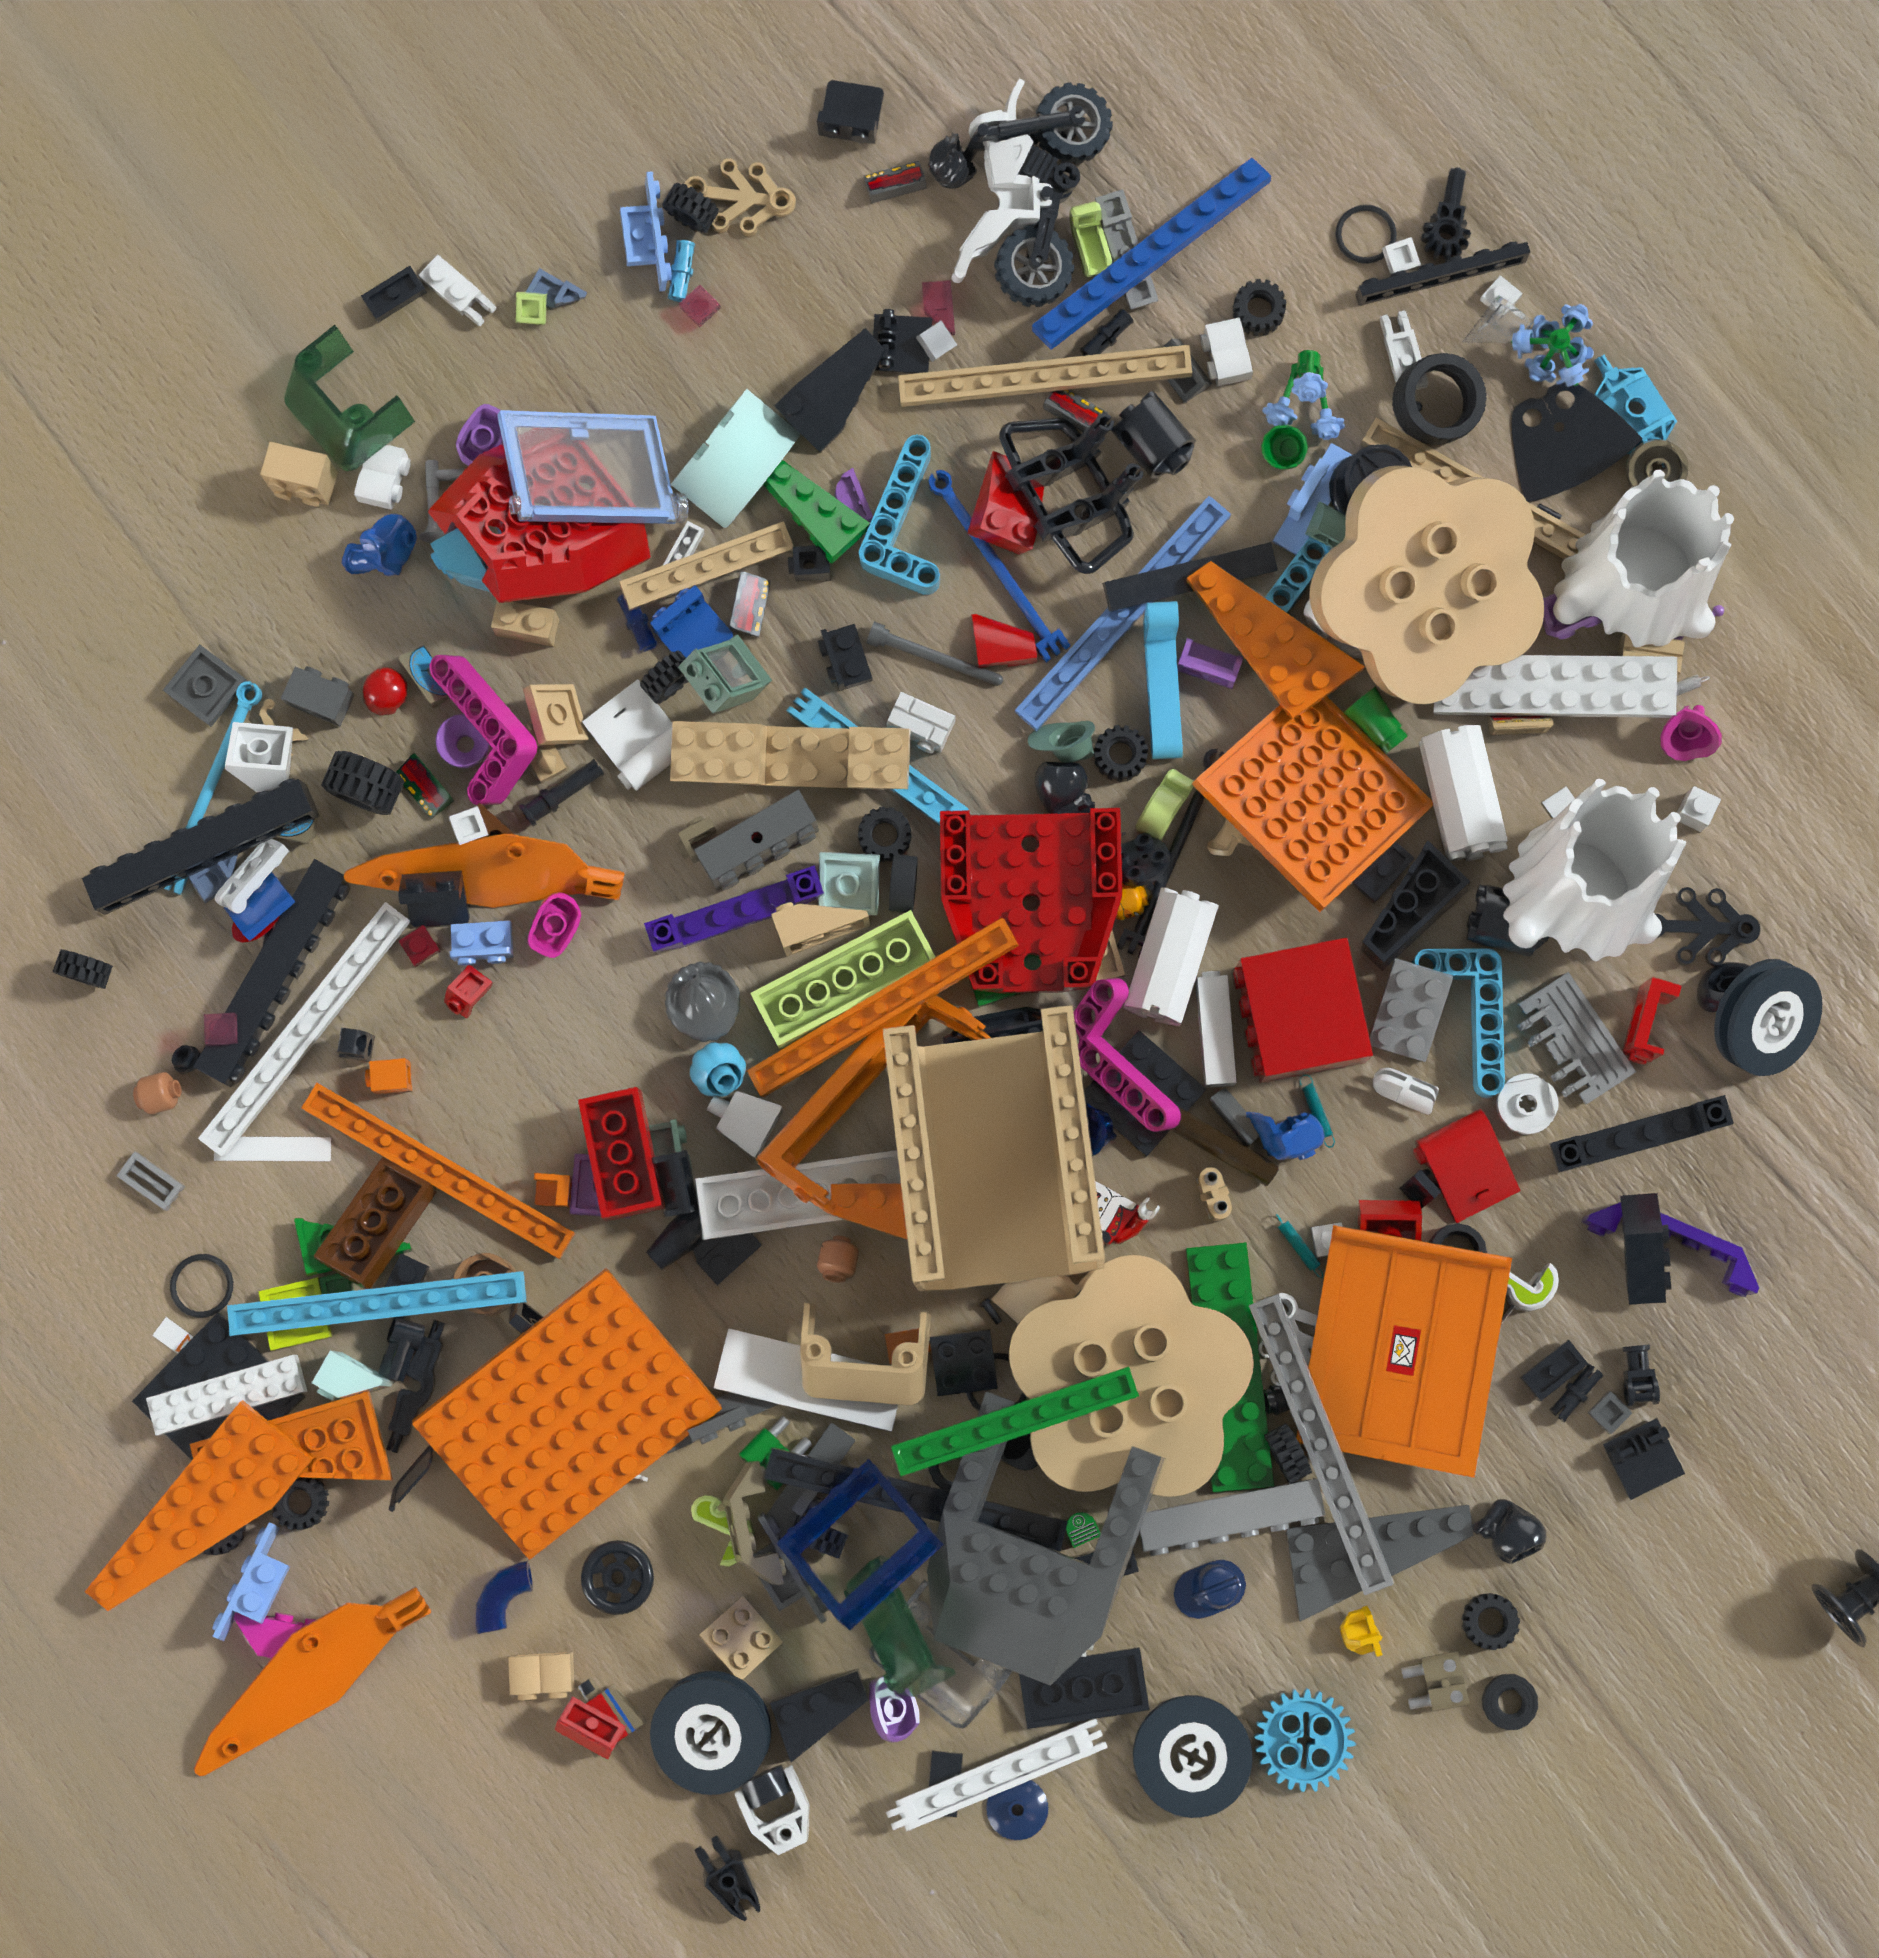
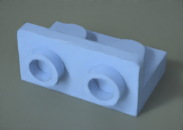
M495 921L451 924L452 951H449L450 958L453 961H458V965L461 966L475 965L476 960L487 959L490 964L505 963L506 958H513L512 922Z

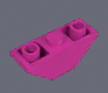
M237 1612L234 1614L235 1622L256 1655L272 1658L292 1633L316 1620L305 1618V1623L293 1621V1615L275 1612V1617L266 1616L261 1624Z

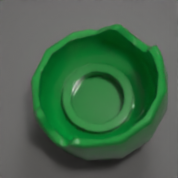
M1277 425L1264 435L1261 444L1264 459L1277 469L1296 468L1305 460L1308 451L1306 436L1298 428L1290 425Z

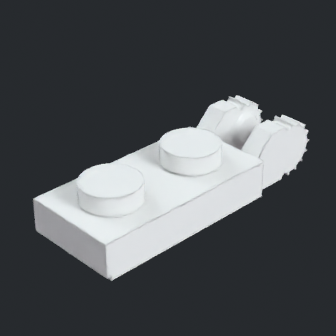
M439 255L418 275L421 281L462 316L465 314L478 326H481L484 320L478 312L471 308L476 301L490 313L496 310L495 305L477 287Z
M1406 311L1398 312L1397 320L1401 329L1400 333H1393L1391 321L1387 315L1380 317L1381 328L1385 337L1384 343L1395 382L1398 381L1401 374L1411 364L1422 359L1414 329L1411 330ZM1426 374L1419 379L1416 390L1427 388L1428 380Z

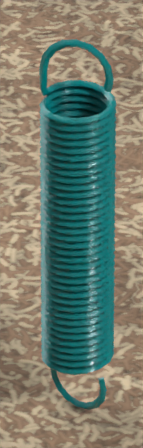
M1304 1074L1300 1077V1085H1302L1301 1078L1303 1076L1310 1077L1312 1081L1311 1084L1302 1087L1306 1102L1312 1115L1323 1126L1324 1138L1332 1135L1334 1143L1332 1146H1327L1332 1148L1335 1140L1328 1118L1323 1110L1324 1108L1311 1076Z
M1276 1214V1217L1281 1222V1225L1278 1226L1279 1231L1288 1240L1310 1271L1313 1270L1319 1278H1323V1272L1320 1268L1322 1277L1315 1272V1269L1321 1263L1313 1255V1252L1304 1243L1301 1236L1292 1227V1224L1289 1221L1283 1223L1279 1215Z

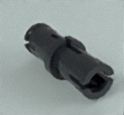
M1120 309L1105 326L1100 325L1097 328V333L1080 348L1082 355L1101 354L1109 345L1113 346L1117 342L1116 338L1134 322L1129 313L1124 309Z
M1588 1363L1576 1380L1566 1385V1392L1549 1409L1556 1416L1565 1407L1558 1417L1562 1422H1566V1419L1580 1402L1584 1403L1588 1399L1586 1395L1603 1378L1604 1375L1598 1369L1591 1378H1588L1594 1371L1595 1367Z

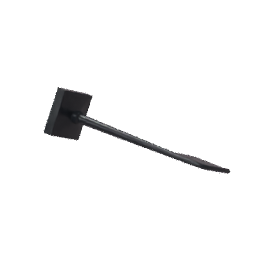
M526 1302L515 1303L510 1307L509 1324L520 1335L543 1318L540 1313ZM430 1445L393 1488L389 1504L390 1512L395 1510L396 1503H400L429 1470L434 1451Z

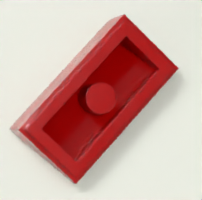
M572 1696L556 1723L555 1731L608 1760L626 1726Z

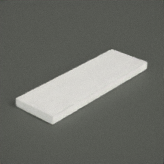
M728 1328L713 1389L892 1431L898 1404L811 1397L804 1391L802 1385L799 1345ZM831 1353V1361L873 1364Z

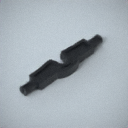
M433 1320L428 1337L423 1336L419 1349L416 1351L408 1367L407 1376L418 1380L421 1388L417 1392L406 1389L399 1391L394 1413L388 1429L393 1432L386 1450L398 1453L403 1436H409L413 1428L412 1420L417 1417L419 1409L428 1402L435 1387L434 1368L443 1347V1343L439 1340L446 1325L444 1322Z

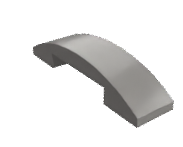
M1123 189L1095 198V202L1100 205L1102 210L1101 225L1112 263L1138 244L1131 222V212ZM1151 275L1124 294L1130 310L1159 301Z

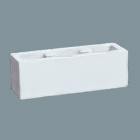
M687 521L663 565L693 555L704 536V529Z

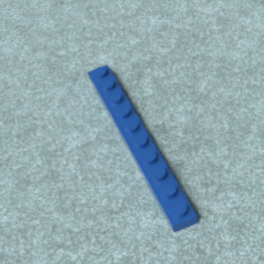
M1250 158L1032 324V332L1052 350L1271 182V174L1255 159Z

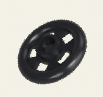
M614 1540L599 1545L587 1556L581 1570V1587L585 1597L593 1607L610 1615H623L638 1609L648 1599L654 1584V1571L650 1559L641 1548L627 1541ZM613 1553L617 1562L605 1567L601 1559ZM629 1556L639 1565L633 1572L628 1565L624 1564V1561ZM614 1572L622 1573L623 1581L621 1583L613 1581L612 1575ZM602 1573L604 1586L595 1588L593 1574ZM633 1579L641 1582L640 1588L635 1595L627 1590L631 1586ZM608 1591L621 1593L620 1602L607 1601Z

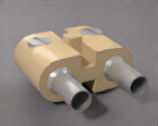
M1212 1167L1206 1168L1196 1178L1201 1194L1199 1197L1201 1203L1204 1202L1209 1219L1222 1221L1229 1216L1232 1210L1228 1196L1229 1191L1227 1186L1225 1187L1220 1171ZM1207 1176L1211 1177L1213 1182L1209 1181ZM1217 1205H1220L1223 1211H1220Z

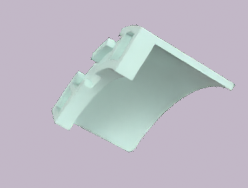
M746 389L705 441L709 446L704 443L701 445L671 485L718 524L727 528L778 466L799 438L800 433Z

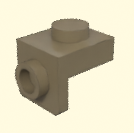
M700 816L687 823L688 828L678 832L681 841L676 844L684 859L690 857L693 864L699 860L691 846L717 832L709 816L705 819Z

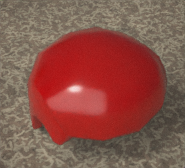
M386 667L378 668L370 673L364 681L362 688L363 702L371 712L377 715H392L406 701L408 684L403 675L398 671Z

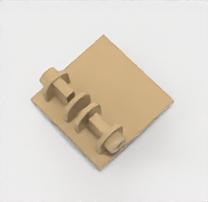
M744 1596L699 1634V1637L732 1675L742 1680L783 1643Z

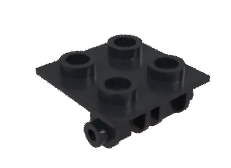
M883 309V314H874L873 336L885 348V352L875 371L901 373L929 372V357L916 337L932 327V318L894 315V310Z
M990 1329L930 1337L937 1396L998 1389Z
M1658 1418L1602 1444L1630 1500L1685 1474L1668 1440L1670 1434L1665 1426H1661Z

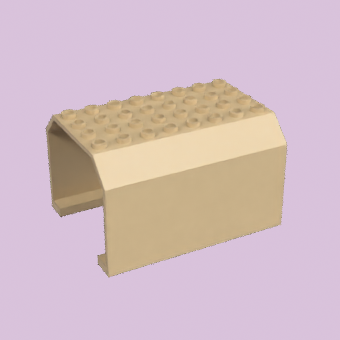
M1072 1005L1041 1009L1043 1031L923 1047L917 1046L914 1025L883 1029L912 1280L918 1291L953 1290L1074 1275L1104 1268L1105 1254Z

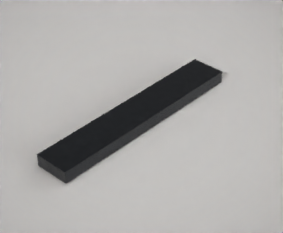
M1272 542L1103 582L1109 612L1193 592L1194 590L1186 581L1187 577L1210 561L1238 580L1278 571Z

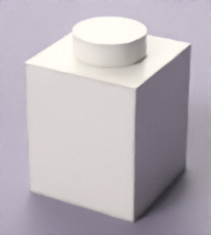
M1695 786L1686 793L1677 811L1681 817L1679 822L1702 832L1709 826L1721 799Z

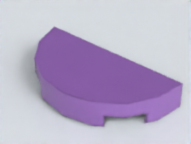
M851 468L843 473L837 483L834 493L835 498L871 523L873 515L854 469Z

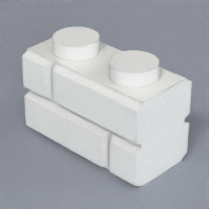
M901 692L886 724L887 728L911 729L910 739L918 742L917 747L928 753H933L934 750L941 753L954 726L955 715Z

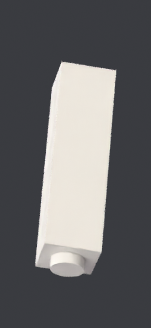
M1220 971L1203 972L1202 977H1197L1195 983L1204 1087L1234 1086L1237 1082L1228 976H1220Z

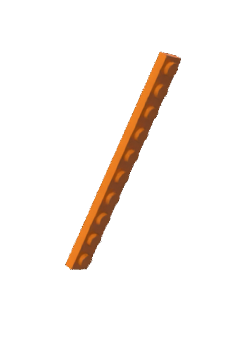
M1005 919L997 920L748 1069L747 1072L760 1097H766L1019 946Z
M319 1083L315 1084L301 1109L409 1172L428 1181L433 1186L558 1259H561L576 1234Z

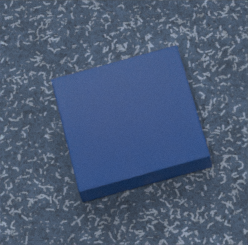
M271 872L265 878L262 885L246 900L247 905L243 912L234 913L226 907L223 908L242 934L250 941L291 907L295 900L274 873Z

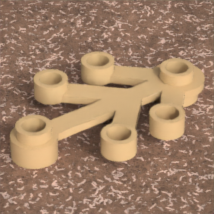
M731 158L724 159L720 164L722 175L725 178L731 179L739 190L707 186L705 180L699 176H692L685 181L688 188L691 186L700 189L704 197L736 202L724 212L718 213L713 221L712 227L718 233L726 232L731 221L754 205L765 207L754 216L745 217L741 220L740 229L746 237L754 236L758 231V226L772 216H788L796 207L794 194L789 189L778 188L766 173L765 166L760 162L750 165L749 176L752 181L760 182L767 194L755 192L738 170L736 161ZM727 165L734 166V170L731 172L725 171L724 168ZM755 169H761L763 173L759 176H756L753 174V171ZM779 200L787 202L784 207L777 206ZM722 219L725 221V224L717 226L715 224L716 221ZM747 223H751L754 225V228L745 230L744 226Z

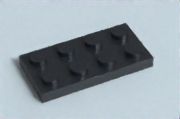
M1140 1647L1086 1655V1657L1080 1656L1052 1685L1042 1683L1019 1673L1027 1729L1150 1710Z

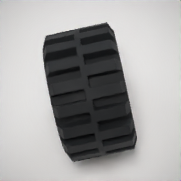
M335 751L321 786L331 795L356 807L380 815H390L405 781L395 771L371 759L348 751Z

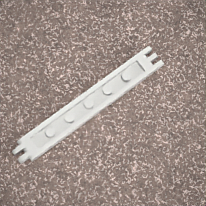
M1089 1720L895 1801L897 1808L887 1811V1817L890 1818L900 1814L902 1819L890 1824L892 1830L905 1826L906 1831H909L1108 1748L1106 1742H1100L1095 1746L1092 1743V1740L1103 1736L1101 1730L1091 1734L1088 1733L1087 1729L1095 1727L1098 1724L1097 1720Z

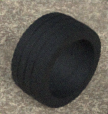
M1450 353L1432 354L1414 362L1401 374L1394 387L1392 406L1396 421L1399 423L1398 425L1407 435L1429 445L1447 444L1464 437L1481 420L1486 407V387L1480 372L1465 358ZM1432 371L1442 372L1451 377L1460 388L1463 398L1462 413L1458 421L1452 426L1445 428L1436 427L1427 422L1418 411L1415 401L1416 385L1419 379L1426 373Z

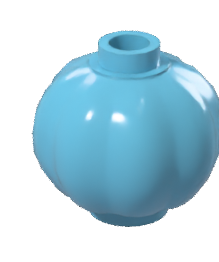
M712 1042L694 1054L689 1075L694 1085L697 1086L703 1095L724 1097L741 1086L746 1072V1062L732 1044Z

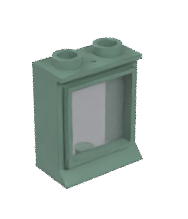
M738 634L728 641L699 650L697 648L694 649L678 666L713 714L754 700L772 681Z

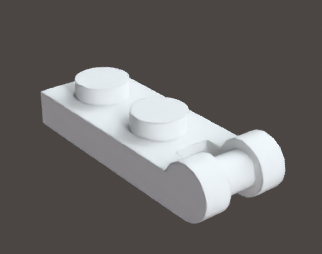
M274 839L259 844L217 891L215 896L217 904L228 908L234 913L243 912L247 905L246 900L262 885L272 870L280 865L289 850L282 843Z

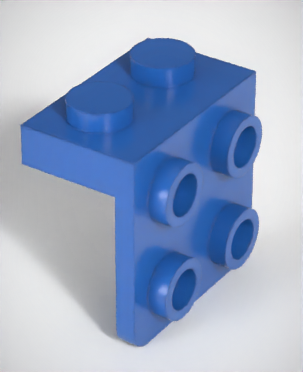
M696 585L690 590L685 588L675 597V602L668 608L662 607L652 616L653 621L650 622L653 632L671 652L681 651L686 658L696 648L698 650L728 641L734 637L732 631L705 602L703 593Z

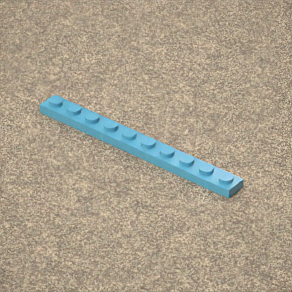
M524 1271L227 1305L229 1333L230 1336L524 1303L527 1301Z

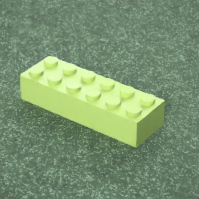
M910 910L750 994L779 1050H782L934 959L935 955Z

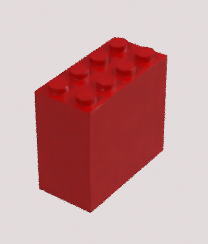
M1348 937L1240 958L1236 967H1234L1232 978L1235 989H1240L1242 997L1238 1001L1241 1018L1247 1019V1030H1244L1245 1040L1248 1048L1253 1047L1254 1056L1250 1060L1253 1076H1259L1260 1083L1366 1063L1373 1056Z

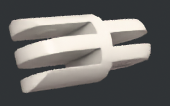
M1392 1068L1379 1069L1373 1078V1087L1380 1095L1423 1114H1431L1439 1091L1437 1086Z

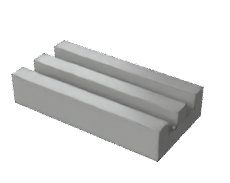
M135 1151L117 1174V1177L165 1211L169 1210L171 1203L177 1199L179 1192L185 1188L183 1184ZM135 1162H140L174 1187L172 1191L134 1165ZM131 1170L166 1195L167 1198L163 1201L128 1176L127 1173Z

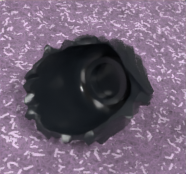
M951 133V136H945L943 140L936 143L929 156L928 167L932 176L942 187L948 189L961 187L973 179L977 173L974 163H967V160L963 157L964 151L960 145L958 133Z

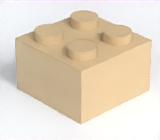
M269 442L260 475L276 497L286 500L296 497L302 499V502L305 504L319 506L320 503L329 505L338 472L325 454Z

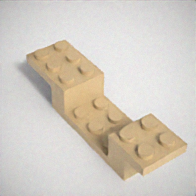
M672 721L670 781L841 789H908L911 729L781 727L749 723Z

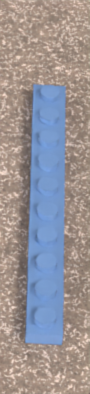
M1208 496L1138 574L1190 562L1229 520L1231 513L1211 496ZM1147 603L1111 612L1107 608L1015 709V713L1037 732L1145 613Z

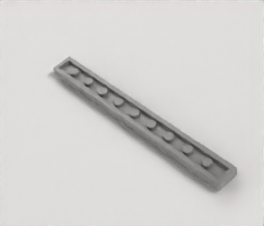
M1279 1294L1250 1304L1251 1313L1364 1595L1394 1585Z

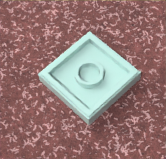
M820 852L819 880L824 895L818 897V906L867 911L868 915H878L880 855Z

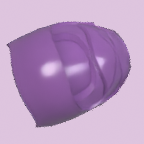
M489 404L479 406L468 418L458 435L456 448L461 461L467 466L479 454L503 444L497 416L500 410Z
M901 1673L882 1675L870 1681V1713L880 1738L888 1742H898L906 1739L920 1724L918 1706L908 1679Z

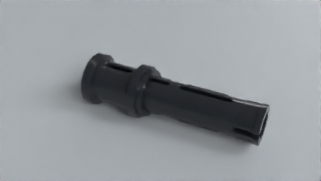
M592 759L591 762L551 789H541L539 795L526 804L521 803L518 805L532 827L536 826V821L549 812L555 813L558 811L560 803L604 775L603 770L597 765L598 763L595 759Z

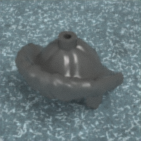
M697 962L682 967L678 973L673 975L672 980L667 985L665 1006L668 1019L671 1020L678 1031L701 1042L717 1041L721 1036L727 1035L730 1028L733 1027L735 1018L740 1010L739 987L735 984V980L730 974L723 970L721 966L714 965L711 962Z

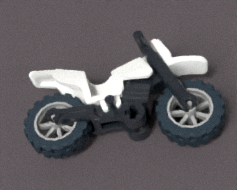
M1019 79L1006 102L1003 112L1002 110L981 114L970 124L968 132L972 139L968 143L963 157L967 160V163H970L977 152L984 151L988 186L997 195L999 208L998 210H989L984 213L959 249L961 252L952 274V280L955 283L962 282L971 259L986 256L1003 236L1011 234L1005 239L997 252V258L994 263V269L997 271L995 274L996 281H1000L1002 292L1004 294L1008 293L1011 296L1009 299L1015 303L1019 301L1025 307H1030L1031 305L1042 307L1046 303H1053L1063 294L1070 284L1071 276L1074 272V264H1072L1073 254L1067 248L1068 243L1064 239L1061 240L1058 237L1059 234L1053 231L1055 220L1058 216L1059 204L1069 198L1080 181V171L1075 165L1082 164L1084 160L1088 162L1101 152L1110 138L1113 121H1110L1112 113L1110 108L1107 109V102L1104 97H1099L1095 89L1085 88V84L1077 83V85L1064 83L1062 87H1059V85L1054 87L1042 99L1036 109L1035 117L1016 120V102L1025 83L1024 80ZM1059 107H1067V111L1064 112L1057 110ZM1087 114L1090 117L1091 122H1085V118L1083 116ZM1081 128L1092 129L1091 136L1087 138ZM1077 135L1081 142H1073L1071 140ZM1040 143L1039 146L1042 150H1040L1037 146L1035 147L1034 145ZM1058 159L1061 160L1059 165L1056 163ZM1027 248L1026 257L1018 252L1021 249ZM1048 256L1052 260L1053 265L1044 264ZM1014 259L1024 264V266L1016 270ZM1042 271L1054 272L1050 282ZM1037 276L1043 285H1032L1034 277Z

